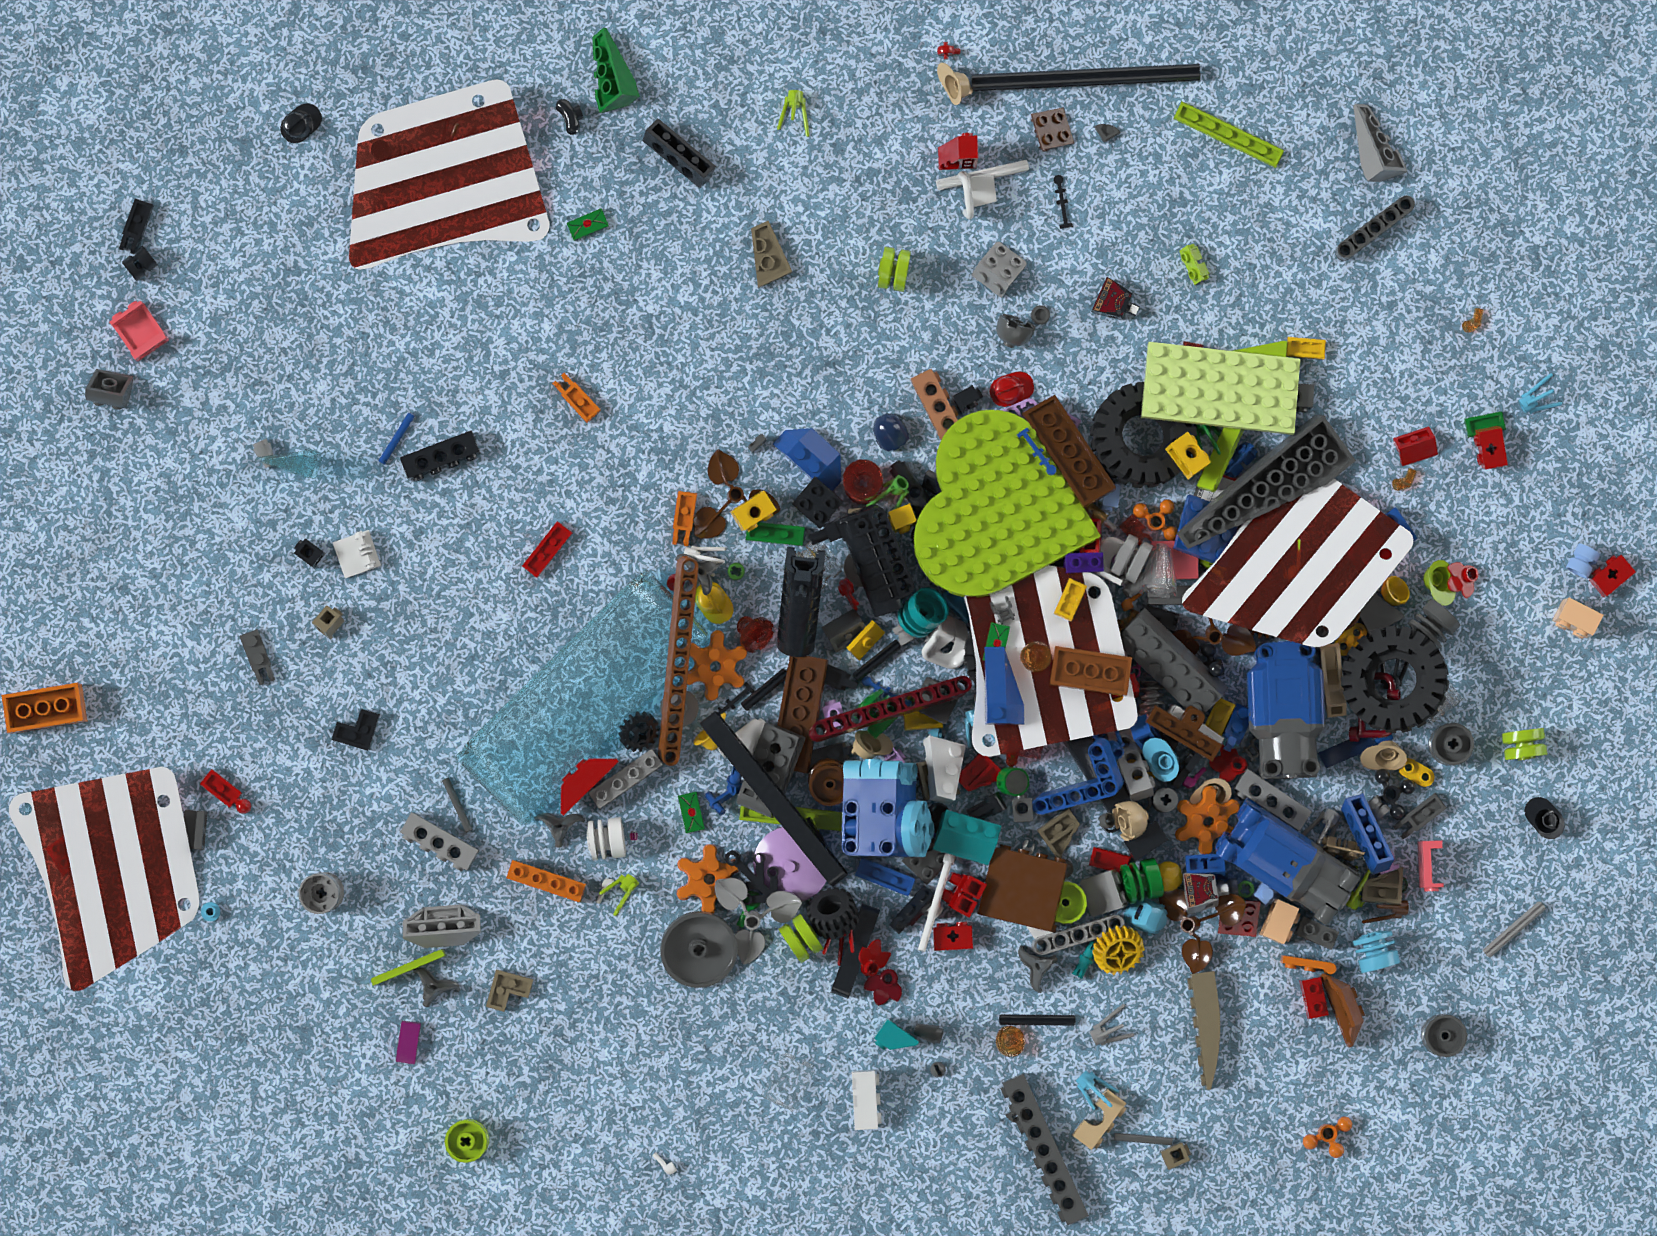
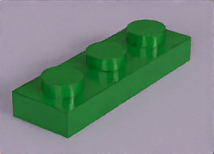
M757 522L758 526L750 532L746 530V541L803 547L805 527Z

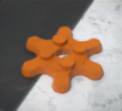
M715 630L711 633L710 644L707 647L700 648L695 643H691L690 657L694 661V666L688 671L687 685L702 682L705 685V698L709 701H714L718 698L719 688L725 683L732 685L734 688H741L744 685V677L735 671V665L738 661L746 658L747 650L743 646H737L732 650L726 649L724 646L725 636L720 630ZM714 661L720 663V669L716 671L710 669V665Z
M1210 785L1203 789L1202 799L1199 803L1192 804L1188 800H1181L1177 804V810L1187 817V822L1183 827L1176 830L1175 837L1179 841H1186L1191 837L1197 838L1199 841L1198 850L1201 854H1210L1213 848V841L1221 837L1224 831L1232 832L1234 827L1228 824V818L1238 812L1240 808L1239 802L1235 799L1222 804L1216 801V789ZM1206 817H1212L1213 819L1210 826L1203 824Z
M707 844L703 848V858L699 862H693L686 857L678 861L677 866L680 871L687 874L688 882L686 885L678 888L677 897L684 901L692 896L699 897L702 901L701 910L714 914L717 901L715 894L716 880L731 878L739 870L735 866L720 862L717 859L716 846ZM706 874H711L715 877L713 884L709 885L704 882Z

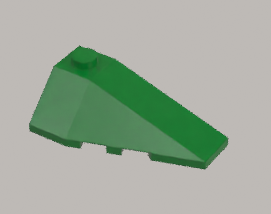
M602 28L592 37L593 60L597 61V71L594 72V78L598 79V89H595V98L599 112L605 113L629 106L640 96L636 81L607 28Z

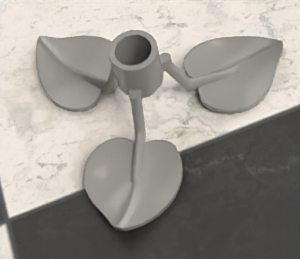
M737 878L718 879L715 882V894L719 903L728 910H735L741 904L746 916L744 924L750 931L742 929L735 934L738 947L737 955L743 964L756 959L764 949V935L760 932H754V929L759 927L761 919L771 912V916L775 921L786 923L795 917L802 904V901L793 893L776 891L767 898L769 909L765 910L762 914L756 911L748 912L742 901L748 894L747 886L743 881Z

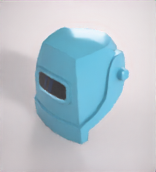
M1144 898L1142 902L1137 900L1134 904L1128 903L1123 920L1132 928L1152 936L1153 934H1158L1166 926L1167 911L1164 909L1165 905H1158L1156 902Z

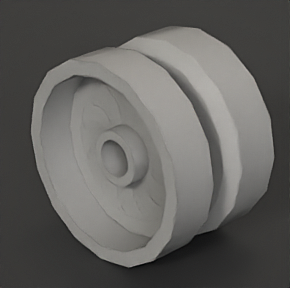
M1129 534L1114 559L1115 563L1111 572L1121 576L1126 567H1129L1126 580L1135 584L1153 549V545L1143 542L1138 551H1136L1138 538Z

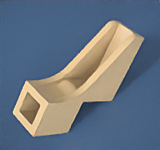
M1339 643L1327 644L1320 647V668L1323 670L1324 700L1327 718L1345 716L1347 712L1346 700L1343 695L1344 689L1341 686Z

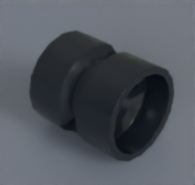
M143 245L134 252V256H128L122 261V264L136 281L145 276V271H151L158 266L157 262ZM137 260H138V261L141 263V265H142V267L139 268V269H138V267L134 264Z

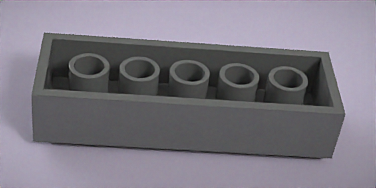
M1144 608L1120 631L1124 651L1185 708L1192 705L1204 714L1228 689L1225 683L1218 677L1212 676L1209 673V668L1147 609Z

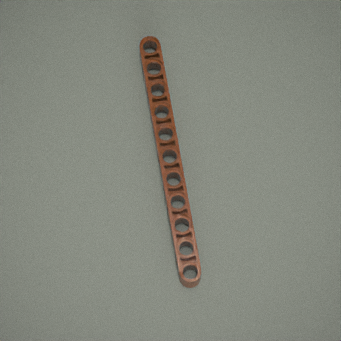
M689 556L680 557L676 563L658 748L659 759L668 766H674L678 763L681 750L698 577V563ZM687 561H690V568L688 570H685L684 564ZM688 580L689 586L686 589H683V582ZM686 599L687 605L681 608V602ZM685 619L684 626L679 627V621ZM683 637L682 645L677 646V640ZM677 657H681L682 659L679 665H675V659ZM679 676V682L673 684L674 677ZM674 695H678L677 701L671 703V698ZM672 714H676L675 720L669 722V717ZM674 733V738L668 741V735ZM672 752V757L666 760V754Z

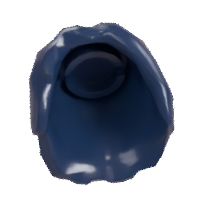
M886 413L875 419L873 426L874 436L877 444L883 450L888 452L891 450L895 451L909 440L907 428L897 415Z

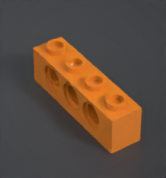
M512 860L506 877L507 879L576 902L582 901L587 885Z

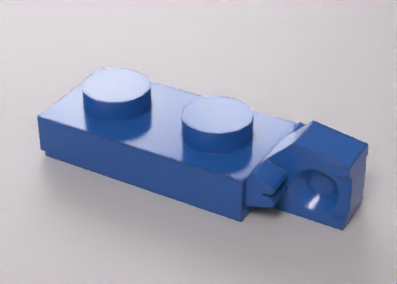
M1238 703L1222 735L1223 738L1227 739L1223 749L1231 752L1235 743L1238 745L1241 743L1249 725L1248 708Z

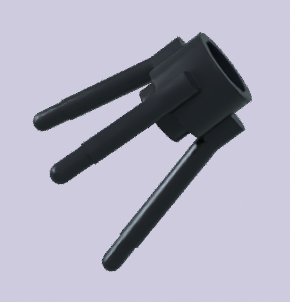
M1396 659L1393 675L1390 674L1395 680L1396 689L1402 686V680L1409 665L1405 661L1401 674L1398 676L1400 659ZM1384 662L1383 664H1381V672H1384V673H1385V662ZM1381 680L1380 683L1384 684L1383 689H1388L1387 681Z

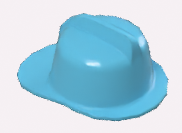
M1151 738L1146 741L1143 746V755L1154 776L1160 781L1167 782L1173 780L1179 772L1178 755L1166 741L1160 738Z

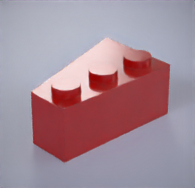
M962 133V136H957L938 147L939 170L976 169L978 162L977 135Z

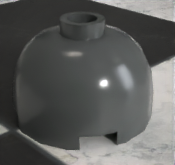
M1003 314L1000 315L996 326L997 335L1004 341L1003 344L1010 348L1027 344L1033 336L1036 327L1028 321L1025 324L1018 320L1019 317Z

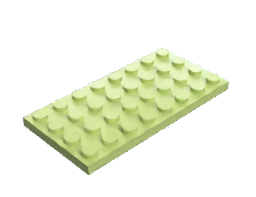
M1148 342L1141 418L1294 435L1300 359Z

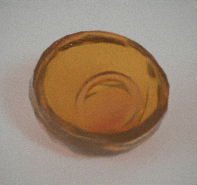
M1041 641L1028 643L1020 654L1022 664L1031 672H1039L1046 669L1052 657L1049 647Z
M1011 1025L1002 1027L996 1036L997 1049L1006 1057L1018 1056L1025 1047L1023 1033L1020 1029Z

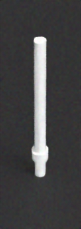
M944 855V865L918 947L919 951H926L951 865H954L956 859L953 855Z

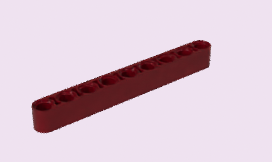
M967 676L955 677L819 720L810 728L809 736L813 741L821 742L963 697L971 689L972 681ZM958 683H962L965 686V690H961L958 687ZM940 688L945 689L948 695L941 694ZM922 694H927L930 697V701H925ZM905 699L912 702V707L905 704ZM887 705L893 706L895 712L888 711ZM869 711H874L877 714V718L871 717ZM851 716L857 717L859 719V723H854L851 720ZM833 722L840 723L841 729H836ZM815 728H821L824 734H817Z

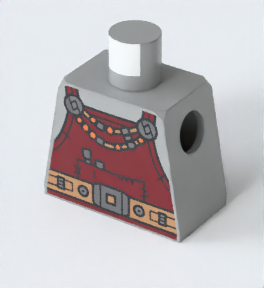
M1183 874L1188 915L1217 907L1219 902L1218 896L1229 895L1228 884H1216L1215 875Z

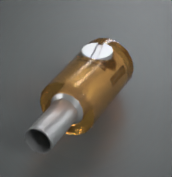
M1094 503L1085 508L1090 518L1101 519V525H1105L1112 532L1117 528L1107 519L1109 515Z

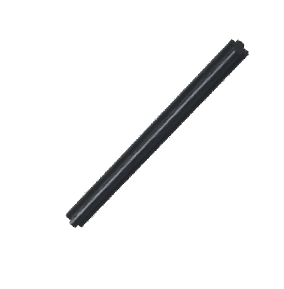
M1200 64L972 74L971 82L973 91L1199 81Z

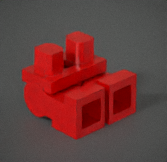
M951 872L947 881L955 886L952 892L944 888L941 899L955 911L970 918L978 903L972 900V898L974 897L979 900L987 884L970 875L962 873L960 875Z

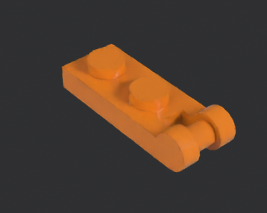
M1281 955L1280 963H1284L1285 968L1296 969L1297 966H1304L1305 971L1315 972L1317 968L1323 969L1326 974H1334L1336 972V965L1334 963Z

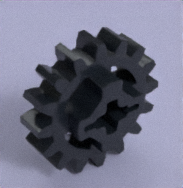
M637 711L634 717L630 714L629 720H623L625 725L619 726L622 731L618 735L620 736V742L627 750L631 749L635 752L638 749L642 752L643 747L649 749L648 744L655 743L653 739L659 737L656 732L660 731V728L657 726L659 724L652 714H647L645 711L640 714Z

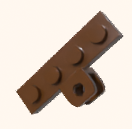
M1155 705L1145 721L1211 761L1214 760L1222 746L1220 742L1199 731L1204 722L1205 715L1192 705L1185 709L1180 719ZM1193 714L1197 715L1195 719H1191Z

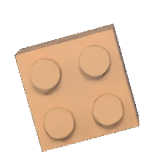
M1566 598L1562 600L1552 621L1556 622V627L1562 630L1569 629L1573 631L1574 636L1583 639L1594 635L1603 614L1571 598Z
M1275 899L1272 902L1259 935L1279 944L1289 942L1293 931H1290L1293 924H1297L1300 913H1298L1299 908Z

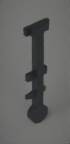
M1056 175L1053 181L1058 186V190L1054 192L1059 193L1060 200L1056 201L1057 205L1061 204L1064 224L1059 226L1060 229L1073 227L1072 223L1067 222L1064 203H1068V200L1063 198V192L1066 191L1061 186L1063 177Z
M747 682L744 683L746 688L732 701L726 700L727 705L723 709L718 707L720 715L725 713L730 707L732 709L736 708L733 704L748 691L751 693L755 692Z

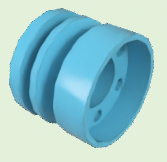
M1379 930L1367 933L1353 940L1354 946L1363 945V948L1357 949L1355 952L1365 953L1366 957L1358 960L1361 973L1382 969L1401 962L1398 951L1388 950L1387 948L1395 943V940H1385V938L1393 935L1392 930Z

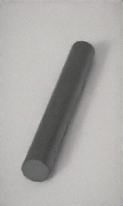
M449 777L442 780L465 832L473 830Z
M1114 1133V1141L1172 1145L1173 1138Z

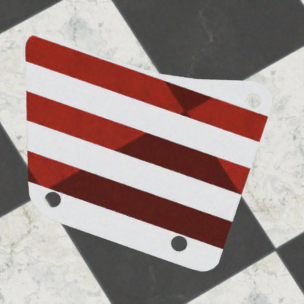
M497 79L383 111L371 116L362 125L357 143L349 261L354 268L359 270L372 268L412 252L458 242L483 240L530 242L541 240L547 235L550 226L511 89L506 82ZM479 94L484 97L485 103L482 107H475L473 105L472 98L475 95ZM455 123H458L459 126L455 134L452 136V131L455 126ZM374 124H381L383 126L384 132L381 136H374L372 134L371 128ZM530 219H537L540 222V228L537 231L528 229L527 224Z
M1333 479L1327 485L1318 487L1312 492L1303 494L1267 513L1244 522L1215 563L1186 591L1182 597V605L1189 612L1311 647L1325 646L1332 643L1342 634L1413 546V536L1410 531L1339 481ZM1298 539L1301 540L1300 549L1298 548ZM1383 548L1390 549L1392 557L1388 560L1382 559L1379 555L1380 550ZM1323 625L1328 628L1329 633L1326 637H1319L1316 634L1318 626Z
M1048 565L995 594L984 597L964 596L969 613L976 659V702L972 744L978 753L990 757L1128 729L1135 724L1138 715L1130 678L1127 696H1124L1120 702L1113 701L1111 694L1050 685L1055 646L1125 656L1112 596L1108 586L1099 576L1088 572L1066 573V568ZM1069 578L1087 586L1071 622L1053 614ZM1092 586H1097L1101 591L1100 596L1096 599L1088 595V589ZM1005 596H1008V600L1012 604L1010 609L1012 613H1015L1014 620L1010 618L1003 621V625L1010 627L1005 651L1024 703V725H985V661L982 659L991 622L1001 624L1000 622L998 623L997 620L999 618L997 614L994 615L990 602H993L996 610L1000 611L1008 607ZM1005 611L1000 615L1001 617H1004L1009 615V612ZM986 734H991L995 738V743L991 747L985 746L982 742V738Z
M157 767L18 794L12 799L9 805V814L31 852L45 883L58 930L63 977L66 985L71 990L80 991L166 939L195 918L199 908L198 887L175 775L168 768ZM160 795H167L169 797L170 804L167 807H160L158 805L157 799ZM22 803H29L31 805L32 812L29 815H22L19 812V806ZM182 898H187L191 903L190 908L186 911H182L178 907V901Z

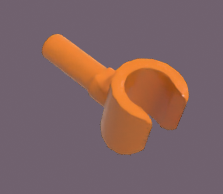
M1144 591L1125 599L1121 603L1123 611L1134 608L1132 602L1144 594Z

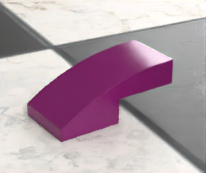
M402 1020L396 1062L415 1065L421 1023Z

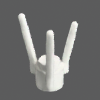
M692 546L691 548L686 547L684 554L690 555L698 561L701 559L723 564L725 563L724 560L703 556L698 551H725L726 548Z

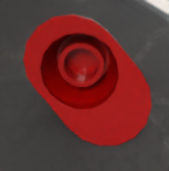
M1018 371L994 380L989 392L995 404L1006 407L1030 398L1034 392V383L1030 375Z

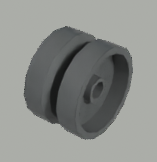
M1447 723L1436 728L1430 735L1428 741L1429 752L1432 758L1442 765H1459L1467 761L1472 755L1474 738L1465 726L1458 723ZM1450 741L1453 742L1452 748H1450L1451 746H1448V742Z
M1433 1015L1422 1026V1044L1427 1051L1441 1057L1455 1056L1462 1051L1466 1044V1028L1461 1020L1452 1015ZM1443 1032L1447 1033V1037H1444V1039L1441 1036Z

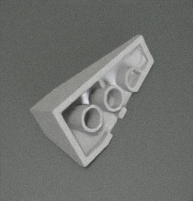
M1366 104L1353 105L1360 163L1367 181L1381 182L1406 173L1407 169L1398 150L1393 151L1388 144V141L1391 139L1379 130L1380 122L1370 107Z

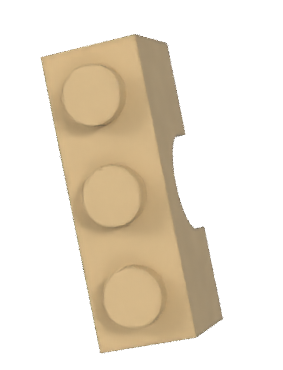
M1107 1088L1103 1095L1113 1106L1109 1107L1101 1098L1095 1103L1103 1111L1102 1121L1099 1124L1091 1125L1083 1119L1072 1134V1136L1091 1150L1094 1147L1096 1149L1103 1141L1102 1135L1105 1131L1107 1133L1111 1131L1115 1125L1113 1123L1114 1119L1117 1116L1120 1118L1127 1109L1124 1107L1126 1103Z

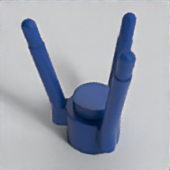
M1112 721L1118 741L1111 740L1109 743L1115 759L1118 760L1124 755L1122 747L1125 746V743L1121 739L1119 730L1117 731L1116 722ZM1093 732L1094 736L1092 737L1095 740L1098 739L1099 737Z

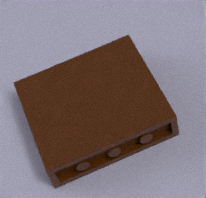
M1000 844L999 847L995 848L989 863L985 880L987 886L982 893L978 914L1055 933L1057 925L1054 924L1067 869L1068 867L1071 868V865L1066 864V859L1055 857L1053 861L1047 859L1048 855L1036 853V856L1029 855L1030 851L1018 848V852L1011 851V846Z

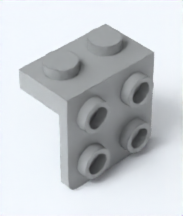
M996 242L978 263L971 276L1002 298L1027 263L1001 242Z
M1116 869L1081 880L1080 885L1086 895L1087 906L1091 916H1097L1128 906V898L1122 889V880Z

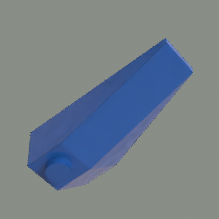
M984 647L985 725H1024V703L1005 648Z

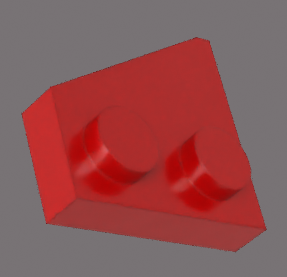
M978 753L961 770L959 783L969 792L996 782L1001 769L988 756Z

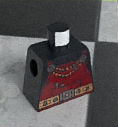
M1106 277L1091 312L1121 320L1124 312L1135 317L1140 306L1129 302L1133 293L1109 277Z

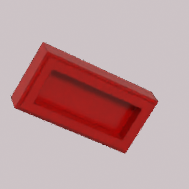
M1093 847L1089 866L1108 871L1116 869L1120 874V866L1124 864L1129 866L1131 857Z

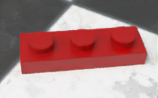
M557 521L522 567L538 578L573 533Z

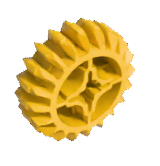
M1116 925L1113 930L1108 928V932H1102V937H1097V942L1093 943V957L1098 967L1104 970V972H1110L1113 975L1116 972L1121 975L1123 971L1129 973V968H1135V963H1140V958L1144 957L1143 939L1136 930H1133L1131 927L1127 928L1124 925L1121 928Z

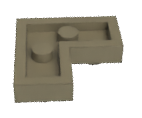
M496 969L486 1007L505 1012L510 993L529 998L534 979Z

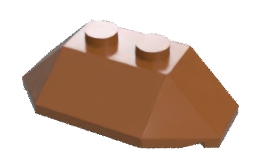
M1321 973L1319 976L1321 977L1323 987L1346 1046L1350 1048L1354 1045L1364 1022L1362 1018L1365 1016L1361 1005H1357L1355 999L1358 996L1354 987L1351 988L1349 984Z

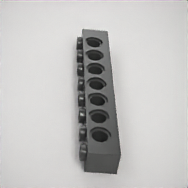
M1021 1073L1002 1082L1003 1087L1000 1088L1004 1098H1009L1011 1105L1008 1107L1012 1115H1017L1020 1121L1016 1124L1020 1133H1025L1028 1139L1025 1141L1029 1152L1033 1150L1036 1156L1033 1161L1037 1170L1042 1169L1044 1175L1041 1178L1045 1187L1049 1186L1052 1191L1049 1196L1053 1205L1058 1204L1060 1211L1057 1213L1061 1222H1066L1067 1225H1070L1088 1217L1086 1208L1024 1074ZM1017 1091L1024 1093V1099L1021 1102H1016L1013 1098ZM1025 1109L1032 1111V1117L1029 1120L1022 1118V1112ZM1032 1127L1040 1128L1041 1133L1038 1137L1030 1135ZM1045 1144L1048 1146L1049 1151L1046 1155L1038 1153L1040 1145ZM1050 1162H1054L1057 1165V1169L1053 1173H1049L1046 1170V1166ZM1062 1180L1065 1182L1063 1190L1058 1191L1054 1188L1056 1181ZM1071 1198L1073 1200L1072 1207L1064 1208L1062 1205L1063 1200Z

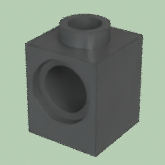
M1027 794L1016 796V799H1012L1013 823L1033 821L1032 798H1027ZM1019 803L1027 805L1028 810L1025 814H1020L1017 811Z

